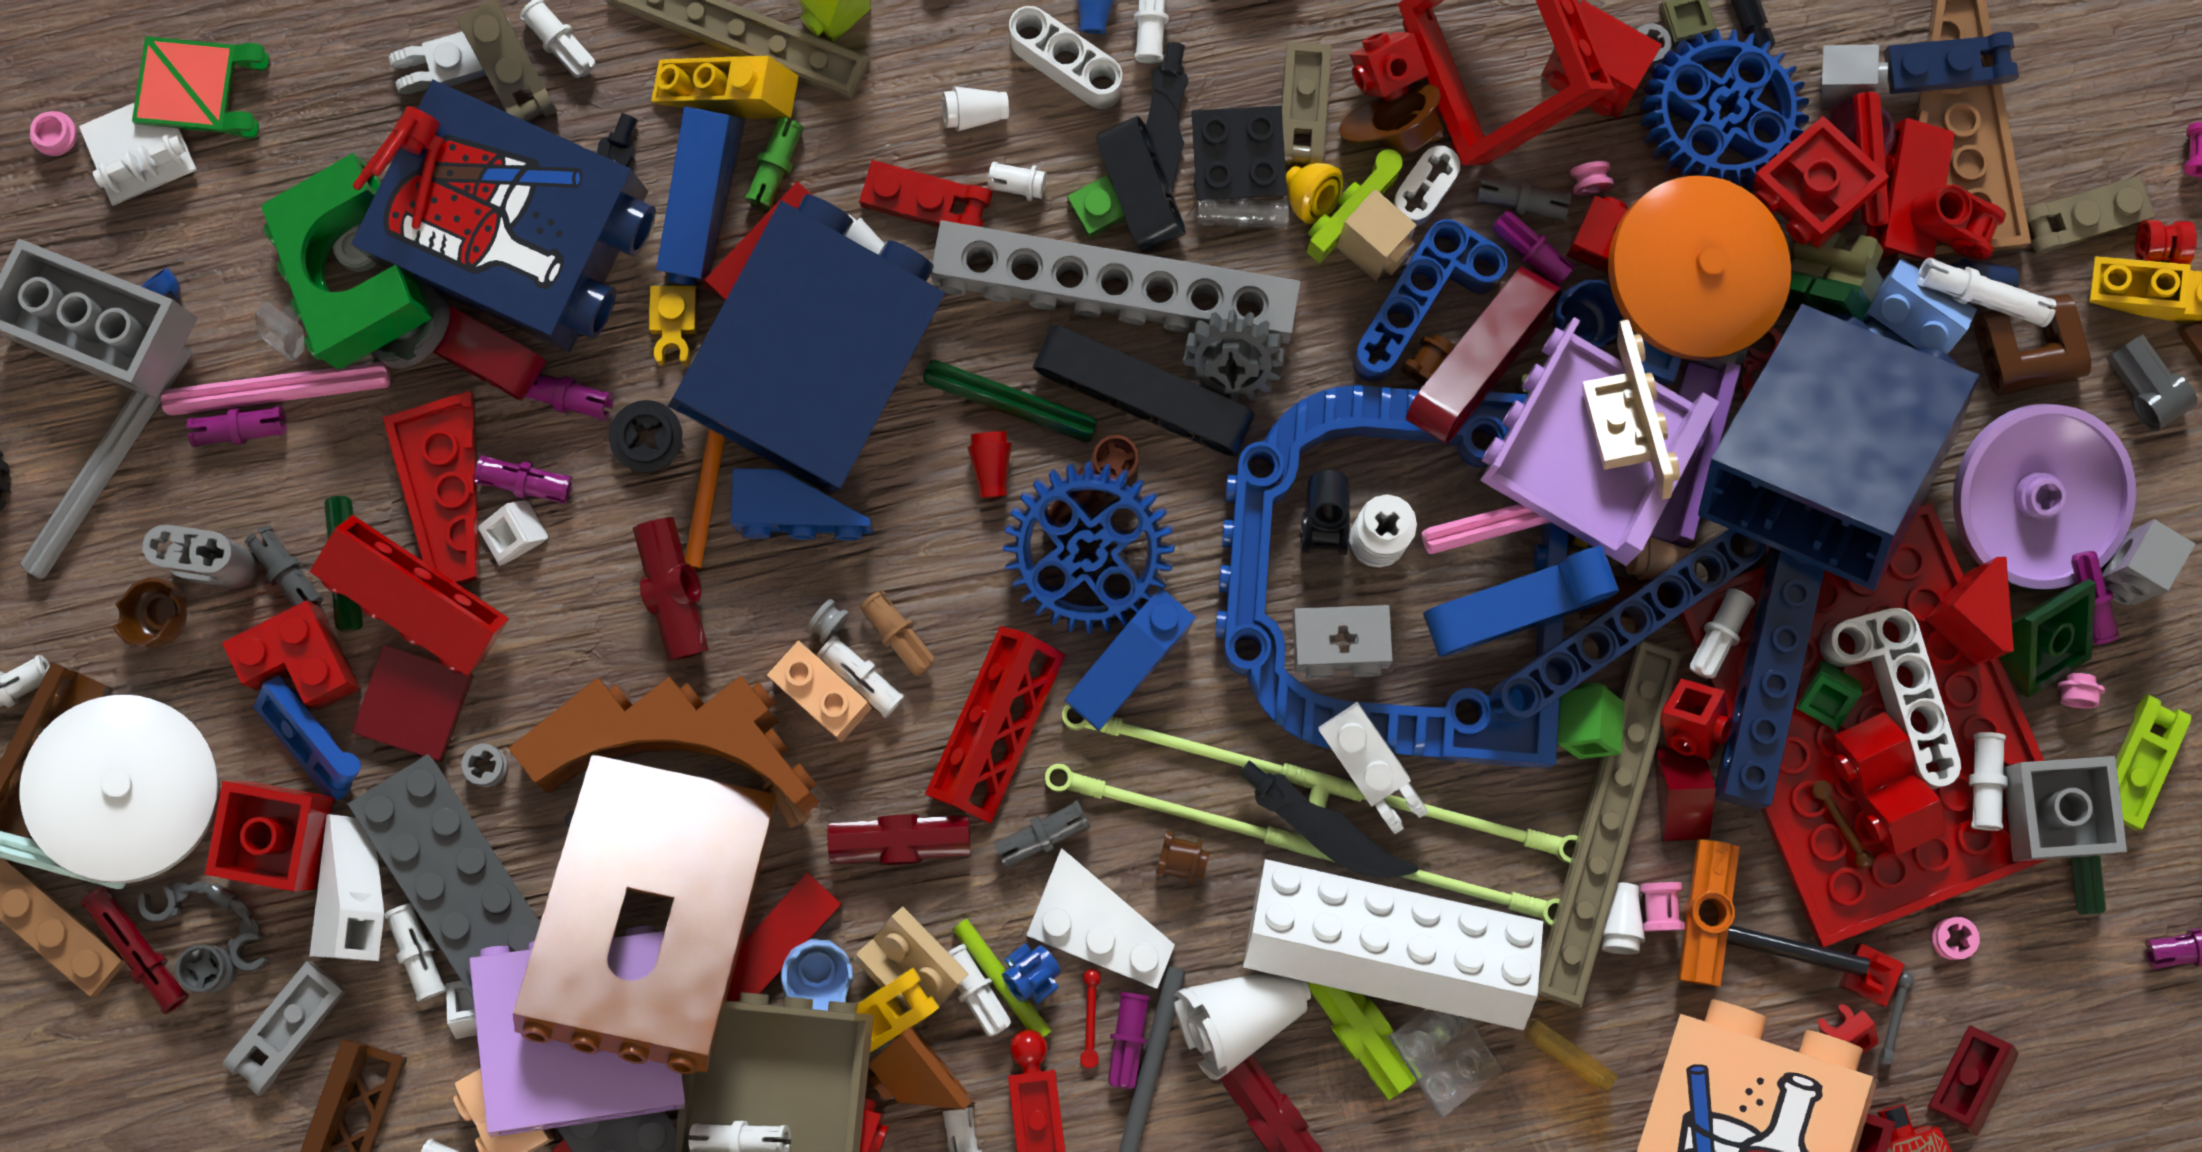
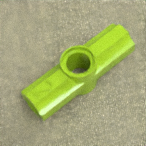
M1307 982L1310 993L1332 1022L1331 1028L1338 1040L1355 1061H1360L1368 1072L1369 1077L1387 1100H1391L1422 1077L1393 1038V1029L1371 999L1368 998L1366 1000L1363 994Z

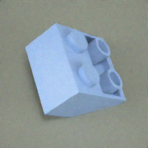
M1901 257L1883 279L1862 322L1870 331L1914 349L1930 348L1948 354L1967 332L1977 309L1968 303L1961 304L1954 301L1951 295L1919 286L1917 279L1919 277L1925 279V277L1919 276V269Z

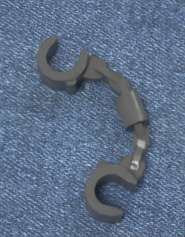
M178 882L172 886H164L163 889L168 898V906L160 914H156L152 910L150 894H140L138 909L141 915L147 920L154 922H167L175 916L182 915L181 901L187 899L192 891L201 894L208 893L207 900L226 910H230L233 907L235 912L243 919L240 926V936L228 941L232 963L239 969L256 971L264 968L270 962V958H260L252 963L244 960L242 950L246 943L261 940L264 936L260 935L259 923L252 919L249 907L245 902L237 899V893L218 883L212 885L206 882H194L191 885L185 882Z

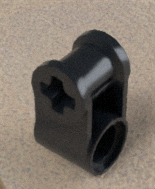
M1322 470L1311 476L1308 481L1305 512H1302L1300 552L1308 553L1310 549L1338 550L1340 555H1347L1350 532L1349 480L1339 471Z

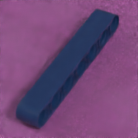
M1729 528L1716 534L1498 683L1492 689L1489 697V706L1492 713L1504 722H1517L1535 715L1754 564L1762 557L1765 544ZM1732 537L1737 538L1743 545L1744 554L1742 558L1737 556L1731 549L1730 541ZM1696 561L1701 563L1708 572L1706 583L1700 581L1694 573ZM1659 586L1665 588L1670 593L1672 601L1670 608L1663 606L1657 598ZM1622 611L1629 613L1635 621L1633 634L1626 632L1622 628L1620 623ZM1585 637L1592 638L1598 646V656L1596 659L1588 657L1584 652L1583 641ZM1548 662L1556 664L1561 671L1559 685H1555L1547 679L1545 668ZM1511 687L1518 689L1524 697V706L1521 711L1513 709L1508 702V692Z

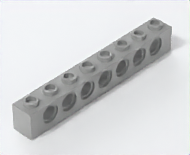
M940 220L932 262L934 269L931 273L933 285L940 286L939 289L948 294L965 295L968 290L984 293L986 299L995 302L1008 303L1011 301V298L1027 300L1030 306L1042 310H1055L1057 305L1074 308L1073 312L1084 317L1098 318L1101 313L1119 316V321L1131 325H1144L1145 321L1164 323L1163 328L1178 333H1188L1190 328L1195 329L1196 323L1199 320L1209 325L1211 313L1214 312L1220 315L1222 319H1228L1229 311L1235 310L1237 319L1244 320L1245 317L1238 312L1237 306L1242 302L1251 301L1256 303L1261 310V314L1253 319V323L1259 325L1267 320L1270 323L1268 335L1279 333L1281 337L1280 343L1288 345L1292 334L1300 287L1299 280ZM984 256L989 258L993 264L986 272L977 273L968 267L970 261L976 257ZM1021 264H1030L1038 272L1030 280H1020L1013 275V271ZM1067 271L1076 272L1082 277L1081 283L1073 288L1062 286L1057 279L1062 273ZM1110 279H1119L1126 284L1127 289L1120 295H1110L1103 290L1102 286ZM1162 286L1170 291L1172 297L1164 303H1156L1147 296V292L1153 287ZM1198 294H1208L1215 299L1217 305L1211 310L1203 311L1193 305L1192 299Z

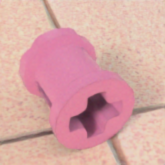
M1682 882L1639 884L1640 892L1645 893L1646 922L1643 923V930L1645 932L1685 930V923L1680 921L1678 892L1683 890Z

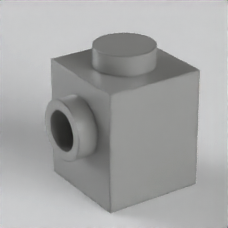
M1823 45L1821 108L1853 107L1854 95L1862 92H1876L1878 94V90H1887L1888 62H1879V45Z

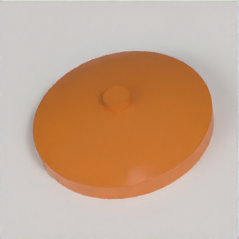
M1686 176L1656 186L1640 197L1627 210L1620 220L1611 241L1608 273L1612 294L1625 320L1629 319L1631 328L1637 334H1640L1644 341L1666 354L1687 360L1702 361L1719 359L1735 354L1758 341L1770 330L1780 316L1788 297L1791 282V260L1785 236L1777 220L1757 197L1746 189L1724 179L1711 176Z

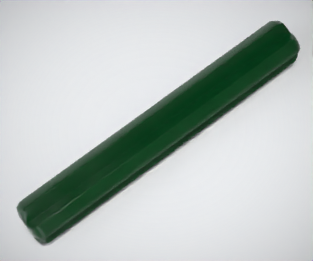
M930 360L924 371L923 380L927 385L1083 442H1090L1096 430L1097 420L1092 416L941 361Z

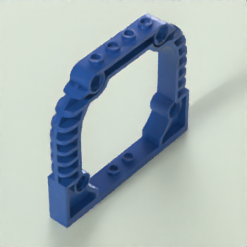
M1354 385L1334 387L1312 394L1288 409L1273 425L1264 441L1254 442L1246 446L1240 455L1236 475H1227L1225 502L1234 503L1233 519L1224 520L1222 547L1230 548L1229 565L1220 566L1218 592L1227 593L1226 611L1217 610L1215 638L1224 639L1223 657L1225 663L1233 672L1246 675L1254 697L1266 714L1289 734L1304 742L1322 748L1331 749L1319 732L1318 727L1356 702L1343 701L1314 693L1290 675L1284 668L1286 651L1284 635L1278 624L1265 614L1272 506L1282 501L1292 489L1298 470L1299 455L1327 439L1361 436L1444 443L1406 421L1407 411L1420 390ZM1489 392L1448 444L1457 446L1459 456L1469 466L1476 468L1488 467L1486 463L1481 461L1486 451L1474 446L1471 435L1475 432H1484L1492 440L1495 437L1502 440L1508 430V427L1502 425L1506 414L1515 400L1523 403L1527 394ZM1254 459L1266 460L1272 467V474L1266 478H1257L1248 470V464ZM1552 522L1543 524L1542 545L1535 546L1533 558L1534 572L1558 565L1567 557L1568 532ZM1564 617L1538 625L1536 657L1563 640ZM1241 639L1253 640L1258 645L1260 654L1254 660H1242L1235 653V643ZM1548 662L1545 668L1547 679L1551 683L1559 685L1561 671L1556 664ZM1513 687L1509 689L1508 702L1510 706L1515 710L1521 711L1524 706L1522 693ZM1462 688L1456 691L1446 700L1442 708L1358 702L1394 755L1549 769L1556 765L1559 698L1535 715L1517 722L1499 720L1492 713L1489 706L1490 695L1487 696L1482 691L1474 688ZM1467 702L1475 707L1478 716L1475 724L1465 725L1455 716L1457 703Z

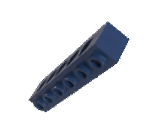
M1770 547L1730 717L1733 724L1728 741L1724 744L1715 782V799L1755 810L1769 807L1772 804L1825 571L1773 547Z

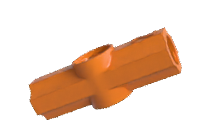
M1697 840L1689 899L1683 908L1685 930L1677 980L1721 987L1728 929L1735 917L1732 900L1740 846L1719 841ZM1705 900L1712 902L1718 910V919L1713 926L1706 925L1699 916L1700 905Z

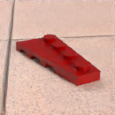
M470 390L382 417L422 560L458 585L480 579L477 484H475L474 479L477 466L475 394Z

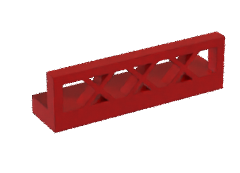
M999 626L924 795L958 808L991 824L1066 654L1026 632ZM1036 650L1045 655L1047 659L1040 675L1031 679L1028 666ZM1023 694L1026 707L1022 716L1012 721L1010 706L1014 698ZM1004 737L1007 747L1002 760L993 763L990 751L994 742ZM986 780L988 792L981 808L968 801L975 785Z

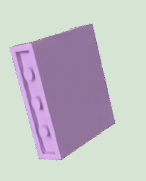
M1574 317L1563 331L1555 328L1545 343L1542 352L1549 356L1543 366L1537 363L1534 365L1523 383L1522 388L1529 392L1523 403L1515 400L1506 414L1502 425L1508 427V430L1503 439L1495 437L1485 452L1481 461L1486 463L1488 467L1480 481L1593 547L1602 545L1606 555L1627 566L1642 552L1669 498L1661 500L1650 461L1603 469L1582 392L1583 381L1625 374V370L1620 360L1573 334L1580 320ZM1655 381L1657 399L1653 401L1656 413H1664L1668 428V440H1664L1667 453L1675 452L1681 477L1719 401L1703 392L1692 403ZM1679 480L1673 481L1672 492L1675 489Z
M638 926L626 929L625 936L613 938L607 957L608 966L612 973L628 981L639 980L650 974L656 965L664 931L654 932L653 926ZM535 941L529 943V950L510 952L509 946H493L481 949L479 957L469 958L487 1133L490 1137L685 1109L682 1074L670 1070L666 1064L648 1060L644 1064H634L622 1060L618 1054L601 1050L595 1054L582 1053L571 1048L568 1043L554 1040L544 1044L535 1043L523 1038L521 1033L515 1032L513 1010Z

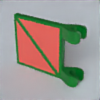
M145 36L132 122L137 125L220 132L254 139L258 135L259 122L254 119L253 114L245 111L228 112L234 66L264 71L269 65V54L265 52L262 45L256 43L232 45Z

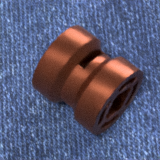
M1110 435L1102 439L1095 446L1093 453L1094 474L1100 475L1107 463L1113 469L1111 470V478L1117 479L1124 469L1128 471L1125 484H1130L1135 478L1139 457L1138 450L1131 440L1120 435Z

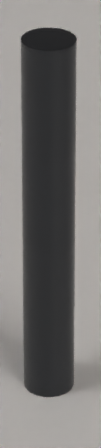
M1733 925L1728 929L1727 944L1866 977L1870 958Z

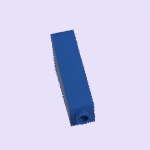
M684 106L656 270L669 272L668 281L695 286L696 278L705 279L711 273L744 130L745 119Z

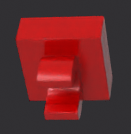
M1857 943L1852 954L1870 958L1867 975L1864 977L1844 972L1838 986L1880 1007H1886L1905 964L1863 943Z
M1844 1004L1837 1007L1838 1013L1844 1023L1837 1028L1828 1025L1827 1021L1823 1018L1818 1020L1820 1033L1863 1048L1862 1055L1878 1045L1876 1024L1864 1010L1854 1016L1848 1006Z

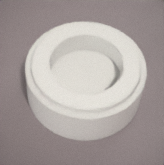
M361 224L344 233L333 246L337 260L344 267L355 272H363L376 265V263L351 245Z

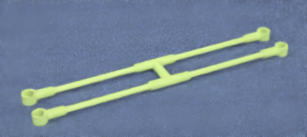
M1069 705L1064 707L1062 719L1067 728L1071 730H1081L1083 728L1096 730L1085 719L1078 724L1071 723L1067 718V714L1072 708ZM1112 717L1100 730L1106 734L1110 733V735L1119 736L1120 733L1242 767L1250 760L1265 773L1270 772L1272 775L1283 774L1291 784L1294 783L1295 785L1310 788L1309 801L1323 808H1326L1329 794L1339 795L1340 797L1354 801L1357 800L1358 802H1361L1362 799L1367 800L1354 781L1297 767L1296 765L1293 766L1288 763H1284L1282 766L1123 723L1121 718ZM1054 764L1045 773L1046 785L1055 793L1069 790L1098 799L1104 796L1263 839L1265 844L1335 862L1315 848L1301 834L1281 830L1272 826L1263 828L1105 785V781L1073 773L1064 764ZM1056 770H1062L1067 774L1068 780L1063 786H1054L1050 782L1051 774ZM1393 795L1385 798L1390 807L1412 812L1405 798ZM1424 804L1428 811L1424 816L1523 842L1525 847L1557 855L1566 864L1571 862V858L1565 855L1563 846L1567 841L1576 843L1578 838L1576 835H1568L1562 838L1532 829L1523 831ZM1422 870L1409 875L1399 876L1506 905L1509 910L1541 918L1550 927H1552L1553 920L1548 916V909L1552 904L1558 905L1560 900L1554 898L1546 901L1512 892L1510 895Z

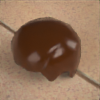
M148 577L132 584L123 598L116 602L119 610V622L113 625V629L126 644L158 648L172 643L183 632L186 625V597L177 585L166 579Z

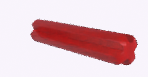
M1876 92L1856 94L1853 98L1856 146L1886 173L1880 96ZM1887 184L1861 206L1862 223L1867 227L1883 226L1889 222Z

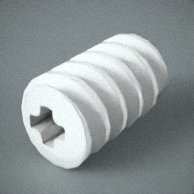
M1387 494L1374 497L1365 504L1351 528L1349 537L1351 551L1359 561L1367 566L1381 568L1390 566L1401 558L1414 538L1417 527L1415 513L1410 505L1397 496ZM1383 528L1388 531L1383 536L1377 534Z

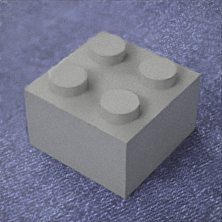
M2115 756L2020 762L2004 767L2003 775L2008 777V787L2004 790L2013 862L2104 856L2127 852Z

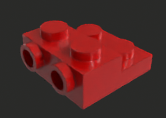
M1821 116L1756 173L1752 189L1756 191L1753 195L1772 214L1777 211L1788 221L1786 229L1796 242L1801 245L1810 242L1818 249L1851 221L1853 213L1887 184L1889 175L1827 118Z

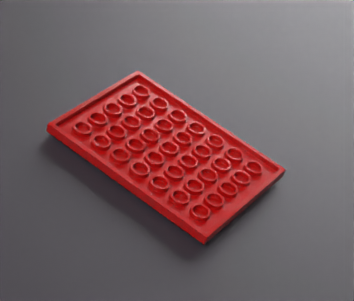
M1932 502L1920 506L1875 591L1829 571H1824L1772 804L1761 809L1816 943L1823 948L2049 860L2013 862L2004 789L2003 829L1990 831L1971 827L1973 819V787L1969 786V775L1974 774V734L1993 732L2006 736V741H2004V767L2020 762L2044 761V758L2000 659L1996 658L1984 664H1974L1925 620L1964 576ZM1765 566L1730 579L1680 614L1696 654L1706 635L1704 626L1707 622L1713 621L1729 588L1743 591L1754 599L1755 605L1751 608L1738 633L1740 637L1739 643L1736 646H1731L1717 675L1714 678L1706 679L1710 687L1725 691L1728 717H1731ZM1890 608L1908 610L1918 622L1961 762L1959 776L1953 783L1933 789V792L1941 799L1946 833L1898 856H1895L1883 842L1877 843L1870 836L1864 822L1865 816L1848 782L1842 779L1834 763V757L1838 755L1834 735L1882 712L1887 714L1871 660L1847 667H1836L1862 683L1861 696L1837 731L1796 708V704L1821 660L1827 662L1820 652L1822 635L1828 629L1845 620ZM1884 621L1882 627L1883 634L1889 641L1897 643L1900 637L1897 626L1892 622ZM1840 632L1838 635L1840 649L1844 653L1853 655L1855 651L1853 638L1849 634ZM1899 665L1896 672L1899 683L1904 687L1911 688L1913 684L1911 671ZM1914 710L1910 717L1911 725L1917 732L1924 734L1927 729V720L1921 712ZM1930 740L1922 744H1919L1918 746L1919 749H1923L1934 745L1933 741ZM1937 762L1926 764L1928 773L1940 771ZM1825 780L1831 784V797L1863 849L1873 854L1874 863L1870 868L1862 869L1856 864L1854 850L1823 800H1818L1813 796L1812 786L1816 782Z

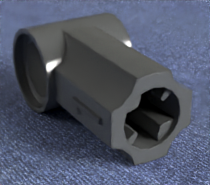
M2143 334L2106 358L2134 396L2132 406L2137 417L2150 430L2159 431L2196 407L2197 397L2192 386L2181 375L2171 373Z

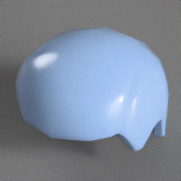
M810 939L796 946L785 958L781 969V985L786 997L813 999L812 1009L828 1010L829 1001L846 1002V996L853 981V969L850 959L843 949L830 940Z

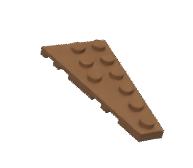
M1986 0L1933 1L1927 42L1985 37L1992 34ZM1992 55L1981 56L1982 67L1993 66ZM2002 84L1919 92L1915 120L1953 131L1955 134L1946 185L1955 184L1961 186L1971 194L1984 201L1991 202L2005 211L2006 218L2004 223L1997 226L1991 242L1993 252L2026 248L2031 244ZM1937 240L1933 259L1963 256L1954 251L1952 247ZM1895 253L1893 257V264H1896L1901 257L1908 262L1923 261L1899 253Z

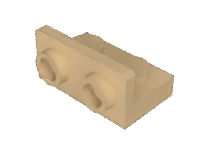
M903 906L889 918L876 936L854 956V961L880 988L909 969L914 968L921 978L918 982L927 998L932 995L938 1006L942 1005L969 975ZM902 993L894 998L904 1013L911 1009ZM925 1019L918 1022L917 1025L921 1024Z

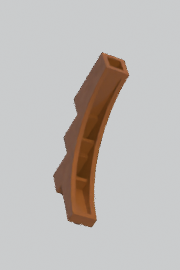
M741 675L705 704L688 683L680 688L670 676L635 704L631 702L617 684L609 688L597 677L508 748L533 782L548 794L578 774L587 771L591 755L617 759L645 752L687 751L719 757L752 770L779 788L804 814H807L820 803L810 791L817 784L800 763L792 768L782 756L789 749L772 729L779 722L770 711V708L776 702L760 682L751 687Z

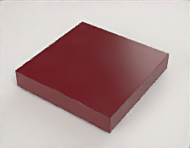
M383 645L351 733L421 756L428 754L432 759L443 762L474 674L470 673L466 676L462 672L453 671L445 667L442 663Z

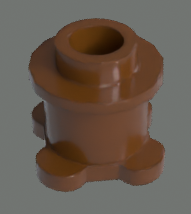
M1435 335L1433 339L1426 336L1422 337L1420 340L1422 345L1413 360L1408 358L1401 368V371L1407 377L1415 380L1422 386L1425 385L1455 348L1452 342L1440 335Z
M1167 830L1156 876L1162 878L1164 873L1187 879V884L1192 886L1194 877L1204 878L1210 851L1201 849L1202 839L1195 843L1173 837L1174 832Z

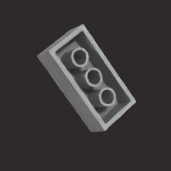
M19 238L0 273V335L2 337L154 399L158 398L197 320L195 315L171 298Z

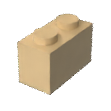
M1374 189L1345 220L1337 248L1374 281L1378 282L1386 272L1394 276L1410 257L1408 253L1415 245L1411 238L1417 224L1378 190Z

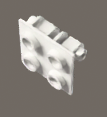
M134 103L79 126L97 169L93 171V176L99 187L105 188L112 206L197 170L180 129L134 124L132 122Z

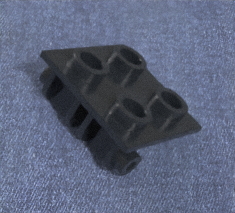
M1281 105L1191 110L1195 166L1194 189L1197 201L1287 195Z

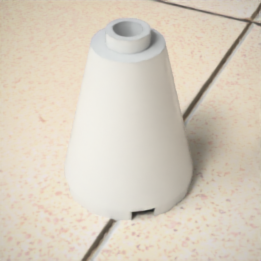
M1264 972L1183 988L1175 993V996L1180 998V1000L1174 1002V1009L1189 1050L1197 1047L1205 1058L1198 1062V1065L1210 1079L1217 1080L1228 1074L1307 1011V1001L1311 999V993L1306 981Z

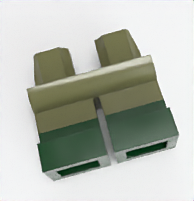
M1840 232L1834 234L1818 249L1810 242H1807L1805 245L1796 242L1794 246L1795 259L1791 264V282L1784 305L1785 308L1798 311L1801 304H1804L1829 315L1842 313L1863 321L1883 281L1876 269L1883 254V249L1874 237L1859 235L1849 251L1842 250L1846 240Z

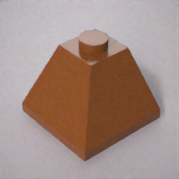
M909 1027L869 1063V1067L873 1070L874 1074L868 1079L885 1100L893 1095L898 1102L962 1110L974 1102V1099L914 1027Z

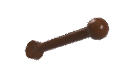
M1825 780L1816 782L1812 786L1813 796L1818 800H1823L1854 850L1856 864L1862 869L1870 868L1874 863L1873 854L1863 849L1831 797V784Z

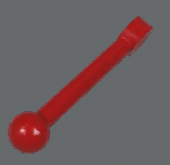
M1091 968L1083 974V981L1087 985L1085 1050L1081 1053L1080 1062L1085 1068H1093L1099 1061L1098 1054L1094 1051L1096 986L1101 982V974L1097 969Z

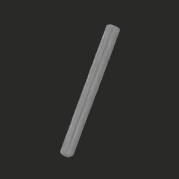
M186 345L183 346L157 399L137 391L132 393L21 561L20 566L26 572L41 579L47 576L160 404L162 391L170 389L191 357L192 351Z

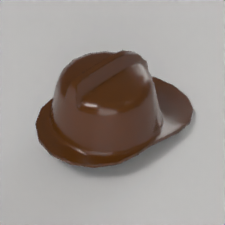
M1421 85L1410 89L1405 95L1390 101H1384L1383 98L1364 103L1352 110L1342 120L1339 127L1340 135L1346 141L1353 143L1378 141L1383 147L1395 150L1400 155L1414 152L1443 137V127L1435 109L1441 98L1440 90L1433 85Z

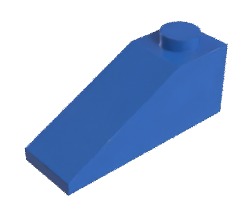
M1159 588L1130 620L1065 698L1064 702L1097 731H1100L1183 639L1196 617L1163 588Z

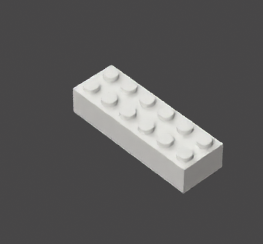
M1265 859L1255 894L1243 968L1524 1030L1538 996L1543 921Z

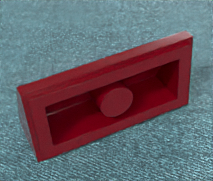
M1969 1025L1927 1109L1977 1136L2018 1057V1051L2014 1045Z

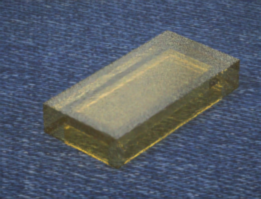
M1539 1020L1531 1021L1523 1033L1526 1040L1598 1090H1610L1619 1077Z

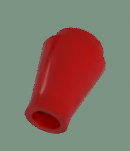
M1007 431L970 434L971 445L967 446V450L979 486L980 498L1007 496V480L1012 442H1007Z

